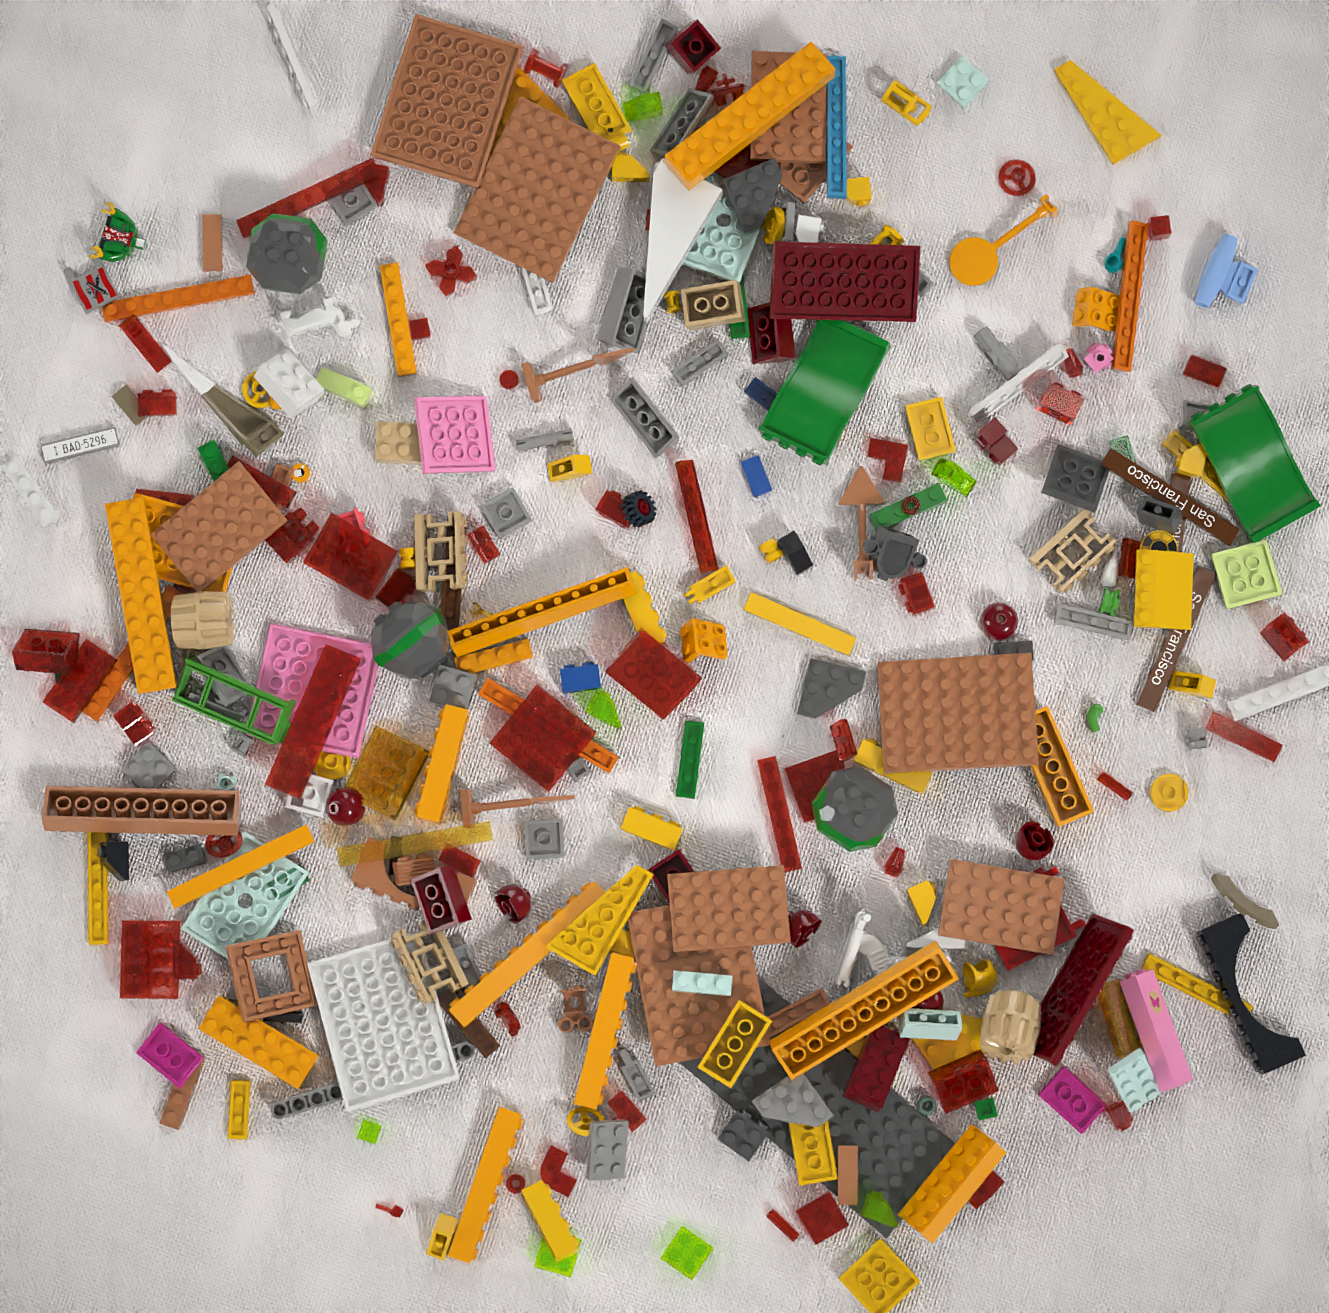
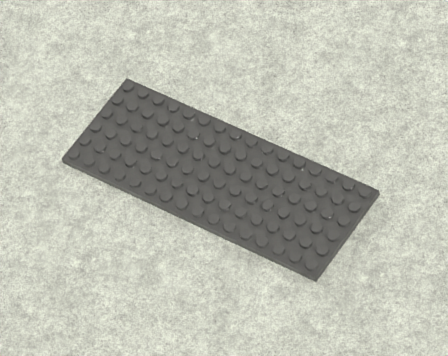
M758 977L766 1017L790 1005L788 1001ZM782 1031V1032H780V1033H778V1034H776V1035L770 1037L769 1040L775 1038L776 1036L780 1035V1034L783 1033L784 1031ZM770 1045L755 1048L731 1088L697 1068L703 1058L679 1062L734 1110L737 1111L739 1107L742 1109L746 1108L753 1113L755 1118L764 1120L769 1125V1128H771L767 1138L795 1161L789 1124L780 1120L762 1118L752 1104V1100L788 1076ZM842 1049L804 1072V1075L833 1114V1117L828 1120L837 1177L838 1146H858V1205L848 1206L887 1238L902 1220L898 1213L955 1143L891 1088L883 1108L878 1112L842 1097L856 1063V1059L846 1050ZM838 1179L820 1182L838 1197Z

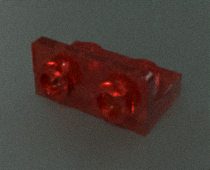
M162 389L161 392L155 393L154 390H143L142 393H137L139 417L177 415L178 394L173 392V389Z

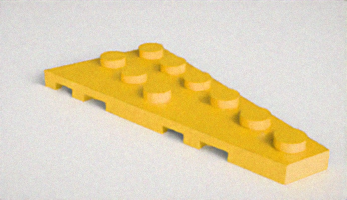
M1069 60L1054 69V73L1112 165H1115L1162 136L1073 61Z
M638 865L634 866L545 947L591 974L596 975L653 874Z

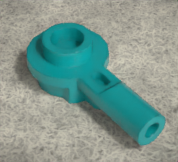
M1121 237L1114 253H1110L1105 259V269L1110 273L1118 272L1123 267L1121 255L1126 245V238Z

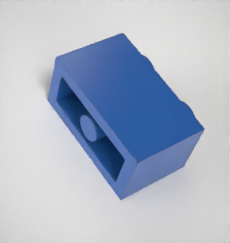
M585 662L580 667H575V664L564 665V669H560L563 694L601 689L598 664L594 665V662Z

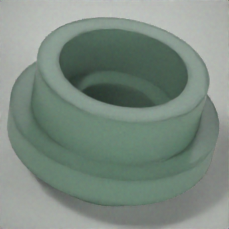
M922 1096L917 1102V1109L923 1115H930L936 1110V1101L931 1096ZM926 1101L930 1103L928 1109L923 1107V1103Z

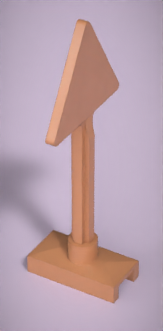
M634 347L592 356L593 360H586L546 374L535 375L532 364L529 362L521 364L531 400H534L535 403L543 401L539 386L546 384V382L591 368L596 364L604 366L634 352Z
M862 466L858 468L839 501V505L858 506L859 556L857 561H854V580H857L858 574H869V579H873V560H869L867 553L862 549L863 542L866 540V505L885 504L884 499Z
M462 789L460 790L463 828H475L474 814L482 813V811L575 799V795L473 803L472 790Z

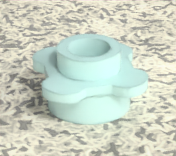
M221 773L218 776L219 780L215 789L234 790L233 787L237 783V778Z

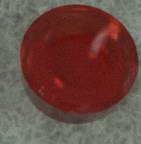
M512 370L502 372L499 378L501 386L506 390L514 389L519 382L518 375Z

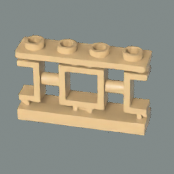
M1083 509L1028 560L1038 571L1045 565L1058 578L1052 584V587L1059 594L1062 591L1067 593L1074 586L1072 582L1076 578L1080 581L1087 574L1086 569L1092 566L1094 568L1102 561L1099 558L1104 553L1108 555L1116 548L1114 546L1116 540L1109 533L1101 539L1089 526L1095 518L1086 509ZM1086 519L1087 522L1082 527L1088 534L1082 540L1076 533L1069 538L1067 535ZM1093 539L1099 546L1106 541L1108 544L1089 560L1088 557L1093 552L1087 545ZM1073 540L1086 553L1075 564L1061 552ZM1058 544L1059 548L1054 553L1060 560L1055 565L1048 559L1040 563L1039 561ZM1065 565L1072 572L1079 567L1080 570L1062 586L1060 583L1065 577L1059 570Z
M460 511L448 512L449 522L434 523V515L414 514L416 590L422 593L436 591L435 581L450 580L451 589H466L468 575L465 565L468 563V558L465 553L467 537L464 527L467 525V520L464 513ZM455 527V537H445V528ZM428 528H438V538H428ZM449 543V560L435 561V544ZM446 565H456V575H446ZM429 566H438L439 575L429 576Z
M423 920L419 924L421 932L408 937L405 930L401 929L392 934L390 942L393 949H397L401 966L407 970L409 983L413 984L416 989L415 995L417 1000L425 1006L437 999L434 993L435 990L448 985L451 993L465 989L469 983L444 931L431 934L434 943L428 946L424 945L421 938L427 936L429 932L425 920ZM414 941L418 950L411 952L409 955L405 944ZM432 951L438 966L424 972L417 956ZM447 968L451 978L442 981L438 972ZM431 976L434 985L425 989L421 979Z

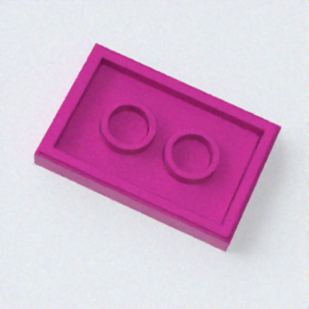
M161 1022L136 1052V1054L178 1088L184 1085L204 1059L200 1053Z
M1065 1066L1055 1074L1038 1094L1040 1098L1080 1134H1083L1107 1106L1105 1102Z

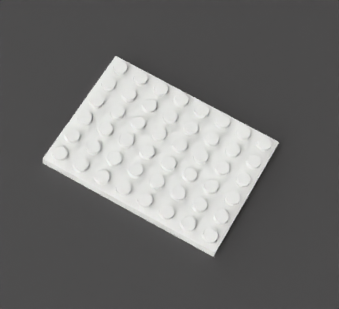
M419 931L407 934V936H412L416 933H419ZM390 939L307 963L347 1113L460 1080L436 990L434 991L437 997L435 1001L423 1006L422 1002L417 1000L415 995L416 989L413 984L409 983L407 970L401 966L397 949H393ZM414 941L405 944L409 955L411 952L418 950ZM426 953L417 956L424 972L430 970ZM431 976L421 979L425 989L434 985Z

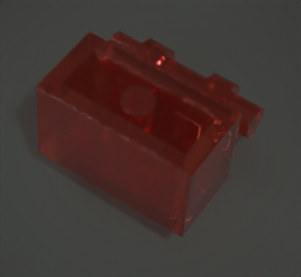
M1286 613L1278 616L1260 632L1283 662L1310 642L1306 638V633L1303 630L1301 631L1294 623L1295 620Z

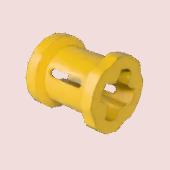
M669 291L664 294L663 297L666 298L667 303L666 313H676L683 310L679 302L680 291Z

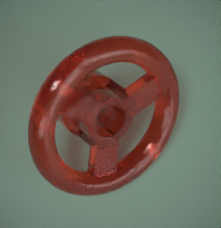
M1014 159L1006 162L1001 167L998 181L1003 191L1007 194L1022 196L1032 190L1035 185L1036 175L1029 163ZM1013 165H1020V168H1014L1011 171V174H1005V171L1009 167ZM1026 169L1030 174V182L1027 187L1023 183L1026 177ZM1017 174V175H1019L1021 178H1020V179H1015L1014 175ZM1004 181H1012L1018 185L1020 190L1010 189Z
M239 831L238 836H236L237 842L235 846L230 839L231 836L226 835L213 841L212 839L216 835H208L205 841L206 851L211 856L226 858L239 850L243 837ZM217 846L220 852L214 851L211 847Z

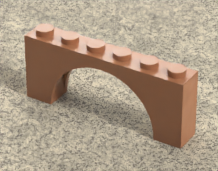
M368 837L351 878V881L355 882L354 886L365 890V887L373 889V894L383 897V894L391 896V901L401 904V901L409 903V908L419 911L420 906L416 896L399 890L387 874L385 867L387 844ZM458 872L457 877L468 904L477 880Z

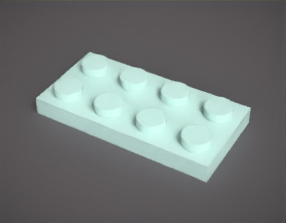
M1140 1048L1107 1069L1128 1114L1138 1110L1143 1104L1155 1099L1161 1093L1147 1059Z

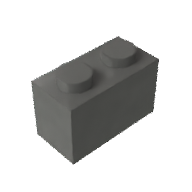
M1144 496L1137 510L1141 524L1175 534L1182 520L1179 507Z

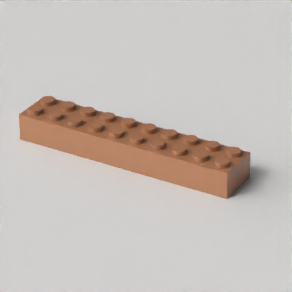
M46 786L42 823L44 831L238 836L241 797L240 791Z

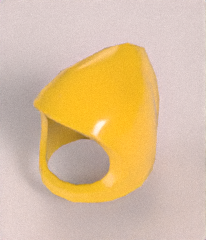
M982 959L974 966L970 962L963 964V978L968 990L963 994L964 998L981 996L995 988L998 976L993 963L989 959Z

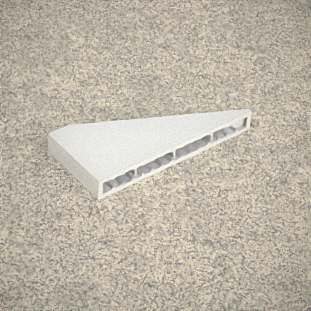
M662 158L660 163L657 162L652 171L654 173L643 313L644 322L646 323L650 320L723 196L721 188L706 180L701 181L688 191L667 167L664 158Z

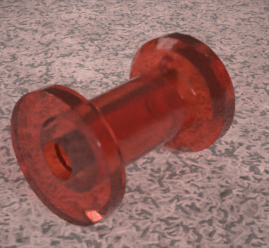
M534 48L526 61L523 73L529 74L531 71H535L554 80L553 86L558 89L565 78L569 64L563 63L561 66H557L538 57L539 51Z

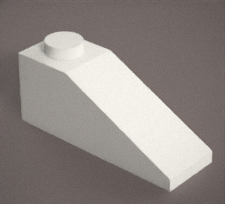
M939 928L906 943L905 948H923L936 940L941 949H964L965 940L938 936Z

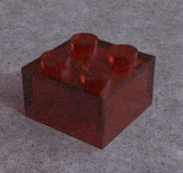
M1049 383L1036 410L1071 426L1084 398L1077 391L1063 389L1064 386L1059 383Z
M829 1190L795 1210L815 1245L849 1226Z

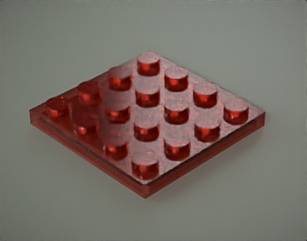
M537 684L489 744L549 792L597 732L542 686Z

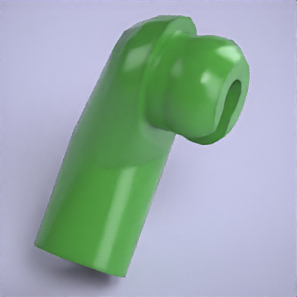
M1093 704L1086 714V720L1091 733L1100 730L1097 718L1100 713H1103V706L1101 704Z

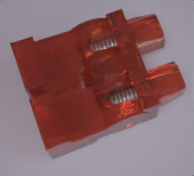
M301 507L293 513H287L285 517L288 519V522L265 540L287 565L315 539L314 535L320 529L313 520L304 527L301 522L308 515Z

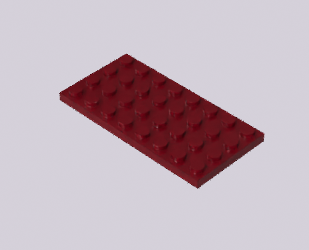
M773 241L769 318L916 322L921 246Z
M1092 913L1040 1003V1034L1032 1056L1054 1066L1061 1062L1067 1047L1073 1042L1075 1033L1082 1026L1086 1014L1092 1009L1094 1000L1101 993L1105 981L1112 974L1113 967L1122 957L1126 945L1131 941L1134 929Z

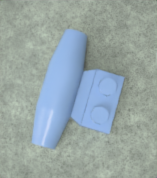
M1224 234L1211 253L1199 281L1195 298L1196 305L1209 308L1220 290L1225 297L1241 305L1244 304L1258 269L1242 261L1233 262L1238 242L1235 236Z

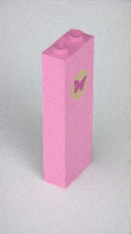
M1143 968L1125 975L1126 979L1119 982L1159 1091H1167L1193 1080L1153 969L1146 971Z

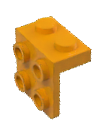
M1095 287L1077 289L1072 326H1093L1114 332L1116 329L1119 295Z
M692 618L680 628L683 662L691 663L700 655L725 660L728 657L725 627L722 624Z

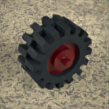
M643 490L625 496L621 508L624 509L622 514L626 515L624 519L629 520V525L633 524V527L637 528L654 521V516L657 514L654 512L657 510L656 507H653V504H655L654 500L651 501L652 497L650 495L647 496L648 493L643 492Z

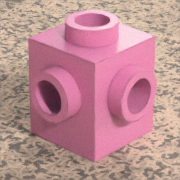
M1100 342L1098 344L1093 343L1087 348V353L1082 358L1097 373L1101 369H1107L1112 364L1111 360H1113L1111 354L1113 351L1107 344L1103 346ZM1102 354L1101 358L1097 359V356Z

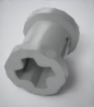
M239 733L240 737L230 749L244 758L246 756L245 752L251 744H254V741Z

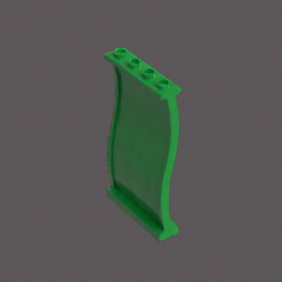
M818 320L803 352L780 388L762 425L758 428L761 437L769 442L772 440L777 442L783 449L788 450L790 448L794 450L795 454L805 458L807 456L817 465L822 466L824 464L828 466L840 437L891 348L889 341L843 320Z
M1248 384L1241 388L1242 392L1226 396L1224 402L1220 404L1216 402L1208 406L1206 412L1202 413L1200 411L1195 413L1187 423L1192 427L1205 450L1225 495L1247 534L1249 542L1257 543L1321 507V505L1315 499L1304 480L1283 433L1259 390V385Z

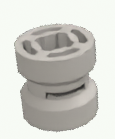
M1206 728L1187 729V736L1190 739L1188 749L1208 747L1205 740Z

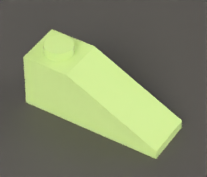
M323 367L316 378L317 382L326 391L363 409L366 408L373 394L372 388Z

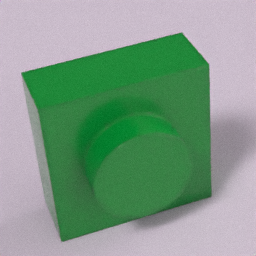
M993 1097L974 1101L978 1121L998 1116Z

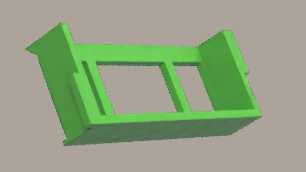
M192 654L185 658V665L172 701L272 745L278 743L285 744L292 724L289 719L296 702L295 699L286 701L193 660L196 656ZM193 670L208 676L199 704L188 700V697L184 696ZM214 679L256 697L247 723L236 721L205 707ZM262 700L281 708L273 734L253 726Z

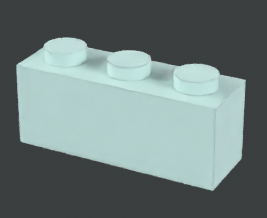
M674 971L672 991L731 996L732 976Z
M910 1008L902 1013L898 1020L900 1037L957 1040L962 1030L960 1011Z

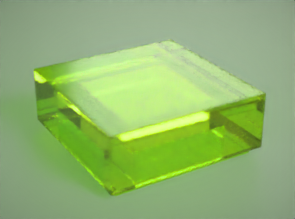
M363 1120L357 1138L376 1145L382 1126Z

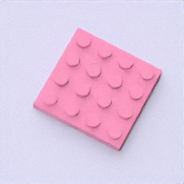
M487 396L417 397L414 399L423 474L495 471Z

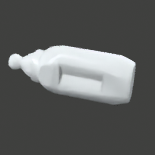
M1113 552V556L1104 566L1101 579L1102 586L1114 588L1119 572L1117 552Z

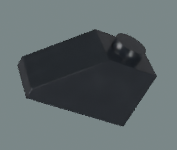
M794 530L777 541L778 546L783 551L796 575L813 566L803 543Z
M129 841L101 842L98 847L100 862L118 881L129 880Z

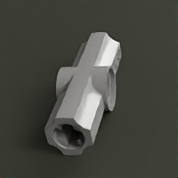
M987 326L980 329L973 336L985 351V356L993 366L996 365L1007 381L1021 371L1010 357L1007 347L997 340Z

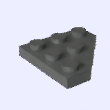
M776 158L723 179L744 233L763 225L783 176Z
M810 658L797 715L816 719L853 695H856L862 691L866 671Z

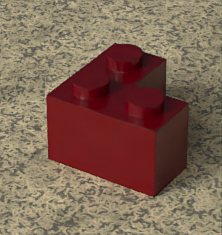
M994 417L977 432L975 444L980 450H985L989 454L987 457L994 465L997 463L1000 467L1017 452L1018 448L1006 435L1008 432L1006 428Z

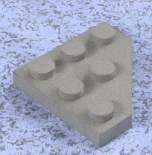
M804 1073L793 1080L789 1076L785 1077L752 1100V1104L764 1119H774L818 1128L833 1117L832 1112Z

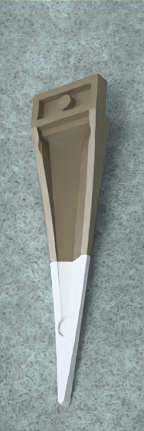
M162 344V350L242 446L244 445L255 457L259 456L283 437L284 432L272 420L229 394L166 345Z

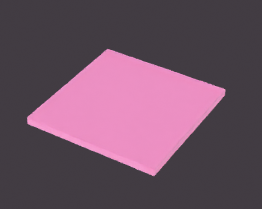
M270 623L256 688L286 701L290 699L296 700L289 719L292 724L285 744L359 758L379 665L373 660L371 643ZM256 697L253 698L252 707H253V704H254V702H255ZM262 700L253 726L273 734L281 708Z

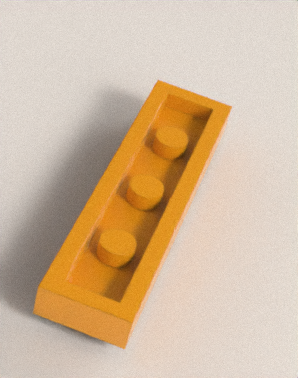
M529 639L456 657L454 660L457 669L478 673L531 659L533 655Z

